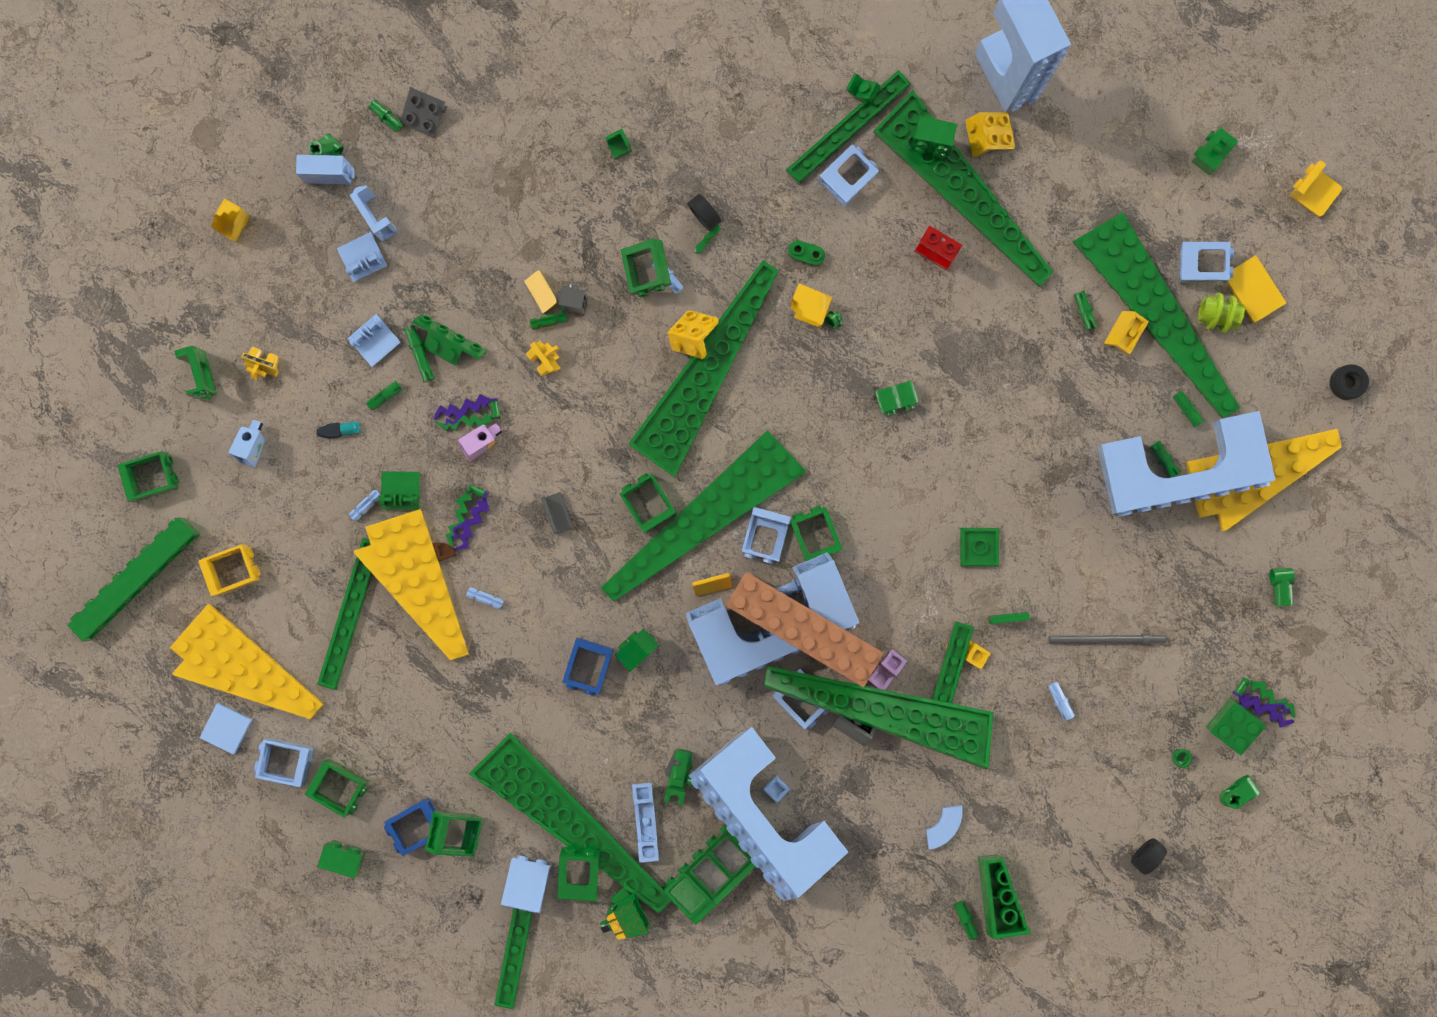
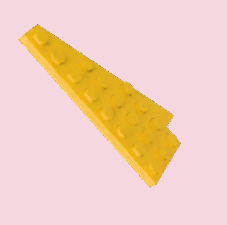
M1338 429L1267 444L1275 480L1270 481V486L1254 489L1253 485H1251L1250 490L1234 493V489L1230 490L1231 494L1215 497L1214 493L1210 494L1211 498L1195 501L1198 517L1218 514L1221 531L1228 530L1342 448ZM1219 455L1186 462L1188 474L1211 469L1216 464Z
M421 509L366 526L371 545L354 550V554L449 660L468 655L467 646Z
M211 604L206 605L170 647L184 660L172 673L174 676L308 719H312L324 705L322 701Z

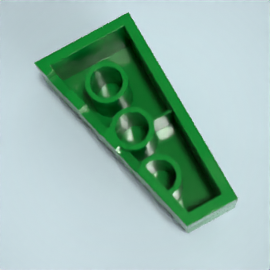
M997 854L979 856L978 864L987 935L992 939L1031 934L1003 857Z

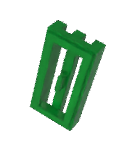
M1030 613L992 615L988 617V623L996 624L1030 620Z

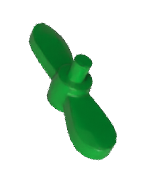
M719 225L709 231L708 235H705L703 240L696 245L695 253H701L706 245L711 242L712 238L719 233Z

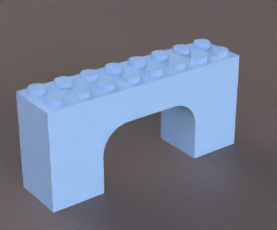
M999 0L993 13L1002 30L980 40L975 51V55L1005 112L1010 110L1015 112L1022 108V104L1026 102L1031 104L1039 99L1038 96L1047 87L1046 84L1051 80V76L1055 74L1054 71L1059 67V63L1063 61V57L1071 46L1048 0Z
M1260 411L1219 419L1213 422L1219 449L1218 460L1211 469L1172 478H1161L1153 474L1147 465L1141 436L1100 445L1098 452L1112 514L1117 513L1118 517L1132 514V510L1137 509V513L1152 510L1151 506L1155 505L1157 509L1171 506V502L1174 501L1176 505L1191 502L1190 498L1195 497V501L1211 498L1210 494L1213 493L1215 497L1231 494L1230 490L1234 489V493L1250 490L1251 485H1253L1254 489L1270 486V481H1274L1275 476Z
M828 552L792 567L803 593L802 605L846 631L854 629L859 624L835 562ZM721 598L686 613L689 626L715 685H725L734 677H743L749 673L748 671L755 668L756 670L762 669L771 661L777 662L782 660L787 654H796L801 651L764 628L752 633L739 631L733 626Z
M751 727L735 736L688 776L691 778L692 785L703 794L704 801L709 805L711 804L715 809V815L718 819L723 820L727 825L728 832L738 839L741 849L748 852L751 856V862L764 873V879L774 886L777 896L780 899H784V901L796 899L840 861L848 851L825 821L810 825L792 842L785 841L774 830L752 801L750 784L752 779L775 759V756Z

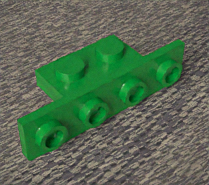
M421 314L413 319L412 323L429 332L423 348L454 366L459 364L463 352L478 360L486 354L487 350L482 348L480 344L473 343L462 334L451 331L446 325L433 321L430 316Z

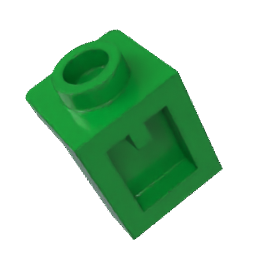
M854 73L846 90L854 99L872 103L881 86L877 82L864 80Z

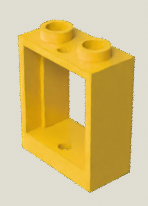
M241 544L198 560L211 597H217L260 581V570L257 565H254L252 559L254 554L248 545ZM241 552L250 578L222 588L213 563Z

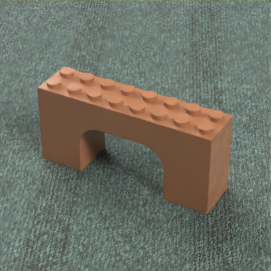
M745 572L726 604L728 608L862 687L866 685L884 654L748 572Z

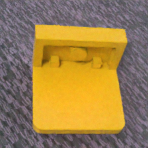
M979 112L965 120L972 157H978L990 150H1012L1015 148L1010 118L1007 112Z
M1321 160L1315 164L1311 163L1304 171L1306 173L1305 176L1296 181L1293 185L1294 190L1289 195L1317 217H1321L1342 191L1341 185L1322 172L1326 164Z
M691 310L687 311L667 332L671 350L703 359L707 355L704 339L719 323L718 318Z

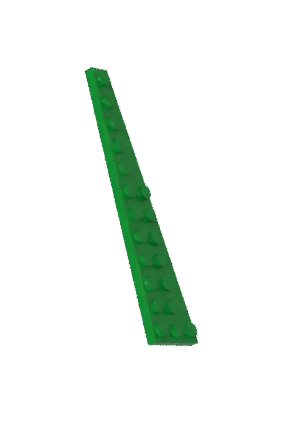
M912 90L874 129L873 133L1030 280L1040 287L1053 271L1034 249L1030 241L1021 233L1017 224L1011 220L1007 211L1001 207L997 198L970 163L963 157L960 150L953 144L948 157L938 158L933 156L932 153L919 154L911 149L914 130L919 116L933 118L927 111L926 106Z
M1120 213L1075 239L1072 243L1094 265L1095 270L1108 282L1107 284L1116 291L1130 311L1137 312L1149 321L1145 329L1161 348L1166 350L1171 356L1172 361L1177 363L1182 369L1183 374L1193 382L1195 388L1204 396L1205 400L1223 419L1241 409L1124 213Z
M770 666L766 668L763 686L765 688L987 770L989 768L994 712L868 686L862 687L858 684Z

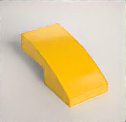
M970 641L965 661L982 669L991 653Z

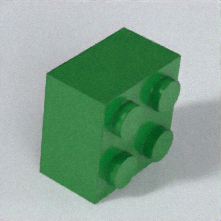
M919 116L914 130L911 149L919 154L927 152L932 153L933 156L938 158L948 157L954 144L958 124Z
M1232 697L1229 698L1206 725L1210 733L1240 756L1267 727L1262 720Z

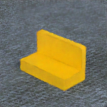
M1122 311L1104 344L1115 346L1123 353L1130 355L1149 321L1137 312Z

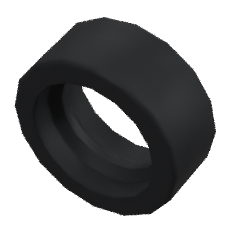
M697 194L687 203L694 216L708 231H711L721 222L717 212L701 194Z

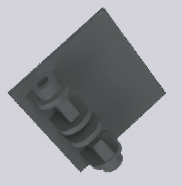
M410 87L400 122L405 126L435 138L441 115L447 109L445 101Z

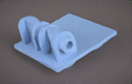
M371 232L337 248L346 267L345 270L353 282L387 266Z
M377 314L347 338L350 344L358 350L371 367L401 343Z

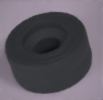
M1354 364L1339 367L1330 377L1331 391L1335 396L1343 400H1351L1362 396L1369 386V377L1366 371ZM1346 377H1351L1354 381L1351 388L1345 385Z
M1149 839L1135 852L1131 863L1142 874H1149L1164 860L1167 849L1157 839Z

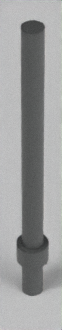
M1142 633L1141 635L1049 636V643H1141L1142 645H1150L1151 643H1166V635Z

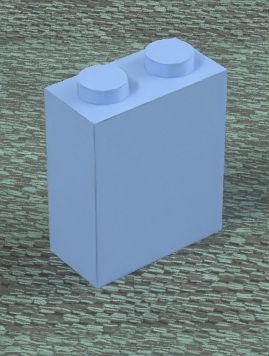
M297 155L296 174L306 184L351 185V180L354 179V168L343 156Z
M517 855V859H511L501 905L541 914L551 866L547 865V861L536 859L535 863L528 861V857Z

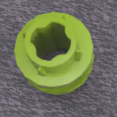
M1220 292L1216 293L1215 296H1205L1199 308L1198 322L1206 324V329L1210 331L1218 325L1219 332L1222 334L1227 333L1228 330H1237L1244 317V304L1238 303L1237 298L1232 295L1224 301V295Z

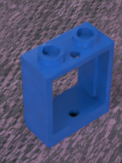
M576 638L562 683L566 684V688L577 690V688L584 689V693L595 696L596 693L600 694L614 648ZM579 647L606 655L596 687L569 679Z
M429 797L384 822V829L387 835L393 838L395 842L393 843L394 848L402 856L426 844L428 836L406 848L393 822L421 808L430 825L433 811L436 810Z

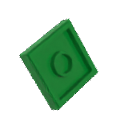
M960 528V566H999V528Z

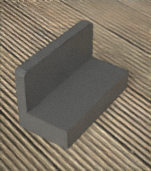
M561 492L548 497H541L554 534L574 528Z

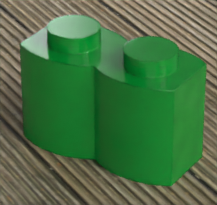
M912 380L874 392L880 413L886 414V417L897 414L896 410L904 408V411L916 408L915 404L919 402Z

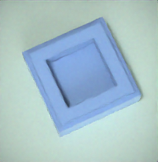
M777 776L763 788V791L776 803L790 790Z

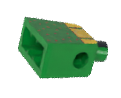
M635 893L610 906L606 915L607 920L600 922L603 933L613 930L616 938L619 940L648 934L650 925Z

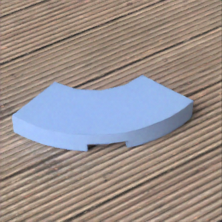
M962 805L942 807V815L939 821L933 827L926 829L929 850L944 845L955 835L962 819Z

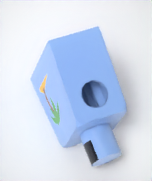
M252 420L249 428H240L228 452L237 462L256 467L265 442V438L260 433L263 423Z

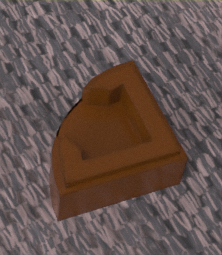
M441 542L432 543L438 561L457 556L456 551L450 545Z

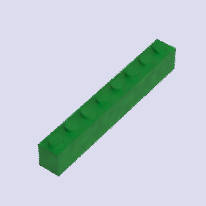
M178 517L172 519L165 531L156 534L155 540L150 545L144 546L137 558L131 559L123 571L116 573L112 577L113 581L109 585L103 586L95 598L85 603V608L81 612L75 613L70 618L71 622L67 626L82 642L91 641L200 535L186 518Z

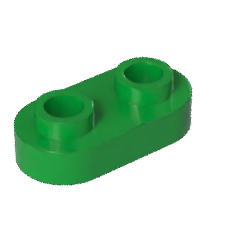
M796 240L788 247V254L793 260L811 266H819L825 260V252L819 246ZM795 247H800V248H801V252H799V253L795 252V251H794V248H795ZM816 252L819 254V257L814 258L812 254Z

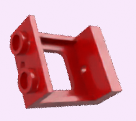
M929 225L914 252L947 271L963 245Z

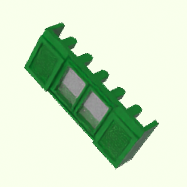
M726 824L722 825L719 829L721 832L716 837L712 835L706 841L707 846L703 850L699 848L691 856L693 860L689 864L685 862L678 869L679 873L675 877L670 876L664 882L663 892L695 925L756 867L751 862V856L748 852L743 851L739 846L738 839L728 832Z

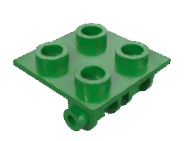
M382 471L381 496L378 498L379 503H381V509L419 510L420 472Z

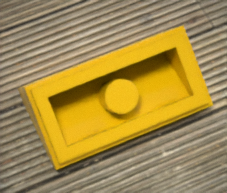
M540 270L524 281L543 314L558 306L556 297Z
M728 573L692 583L696 596L721 591L733 586L730 574Z

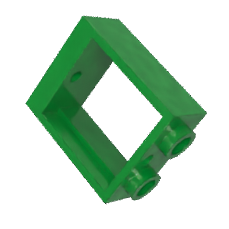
M650 239L620 249L630 294L645 297L651 291L660 292L665 290L666 286L672 285L662 240ZM651 252L657 280L640 285L634 258Z
M160 451L117 465L128 502H138L178 489L177 484L179 480L176 473L173 472V459L171 455ZM161 460L168 485L140 494L133 468Z
M647 473L637 479L639 482L632 485L629 483L621 488L622 492L619 494L644 534L677 514L654 476ZM652 482L668 509L643 523L627 496Z
M821 505L810 509L811 513L804 515L803 512L792 516L793 520H790V524L805 561L827 552L830 555L843 550L826 507L821 508ZM823 513L835 545L808 554L796 523Z
M327 759L321 764L304 795L345 818L349 814L353 815L358 807L356 802L359 797L362 798L368 789L365 786L368 781ZM331 769L359 785L346 808L319 793Z
M433 811L425 850L434 855L475 857L483 818L469 813ZM449 820L466 821L461 847L444 846Z

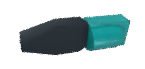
M358 421L329 423L318 428L316 432L317 436L339 438L342 435L359 434L360 426Z

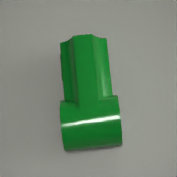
M330 133L324 135L321 139L312 140L308 144L310 155L339 156L344 150V147Z
M1270 569L1269 578L1274 591V606L1293 605L1292 585L1295 580L1293 569Z

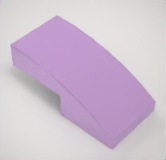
M891 649L867 682L875 688L885 690L906 664L907 660Z

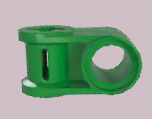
M1245 775L1221 793L1220 801L1226 807L1238 809L1249 800L1258 796L1260 790L1251 777Z

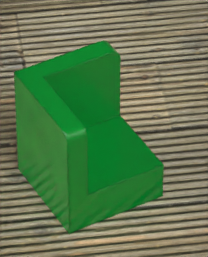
M623 129L605 137L615 160L632 152L631 145Z

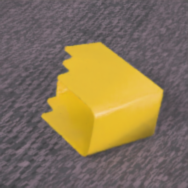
M223 199L213 217L211 227L225 237L237 242L251 216L241 207L227 199Z
M798 284L791 300L790 309L795 311V319L821 328L832 296Z

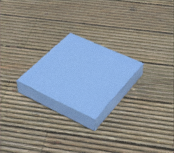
M217 703L200 738L235 755L253 719L221 703Z

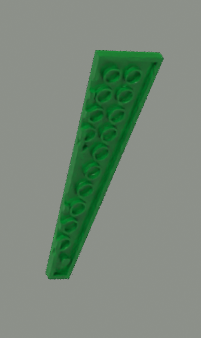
M762 260L718 320L719 323L704 339L707 355L703 359L691 357L628 443V445L674 478L778 274V270Z
M767 430L616 572L601 589L613 602L807 471Z
M511 732L469 773V775L493 790L499 797L508 801L514 808L523 812L566 846H574L580 849L591 847L600 850L599 869L611 879L624 886L626 890L635 893L637 898L656 912L660 913L671 902V899L663 892L664 888Z

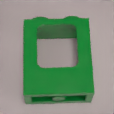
M193 345L175 350L177 359L190 364L196 384L195 389L185 391L186 395L200 401L210 400L212 396L217 395L206 351Z
M574 846L561 848L557 899L596 902L599 887L600 850L591 847L580 849ZM569 860L588 861L590 863V881L588 885L569 884L567 882V862Z

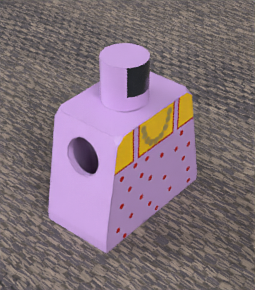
M496 423L488 429L483 424L458 440L459 448L468 461L471 462L494 446V438L501 434L502 431ZM481 437L486 438L484 441L479 440Z

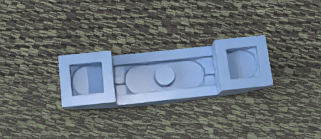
M652 783L632 784L639 863L659 861Z

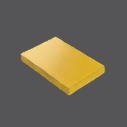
M1256 255L1233 269V278H1229L1227 285L1237 298V301L1244 304L1245 313L1252 324L1286 304L1285 299Z

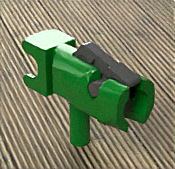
M676 748L664 772L669 778L664 798L665 803L669 802L672 795H676L679 798V806H683L687 785L693 786L690 781L691 778L688 776L690 775V770L693 769V752Z

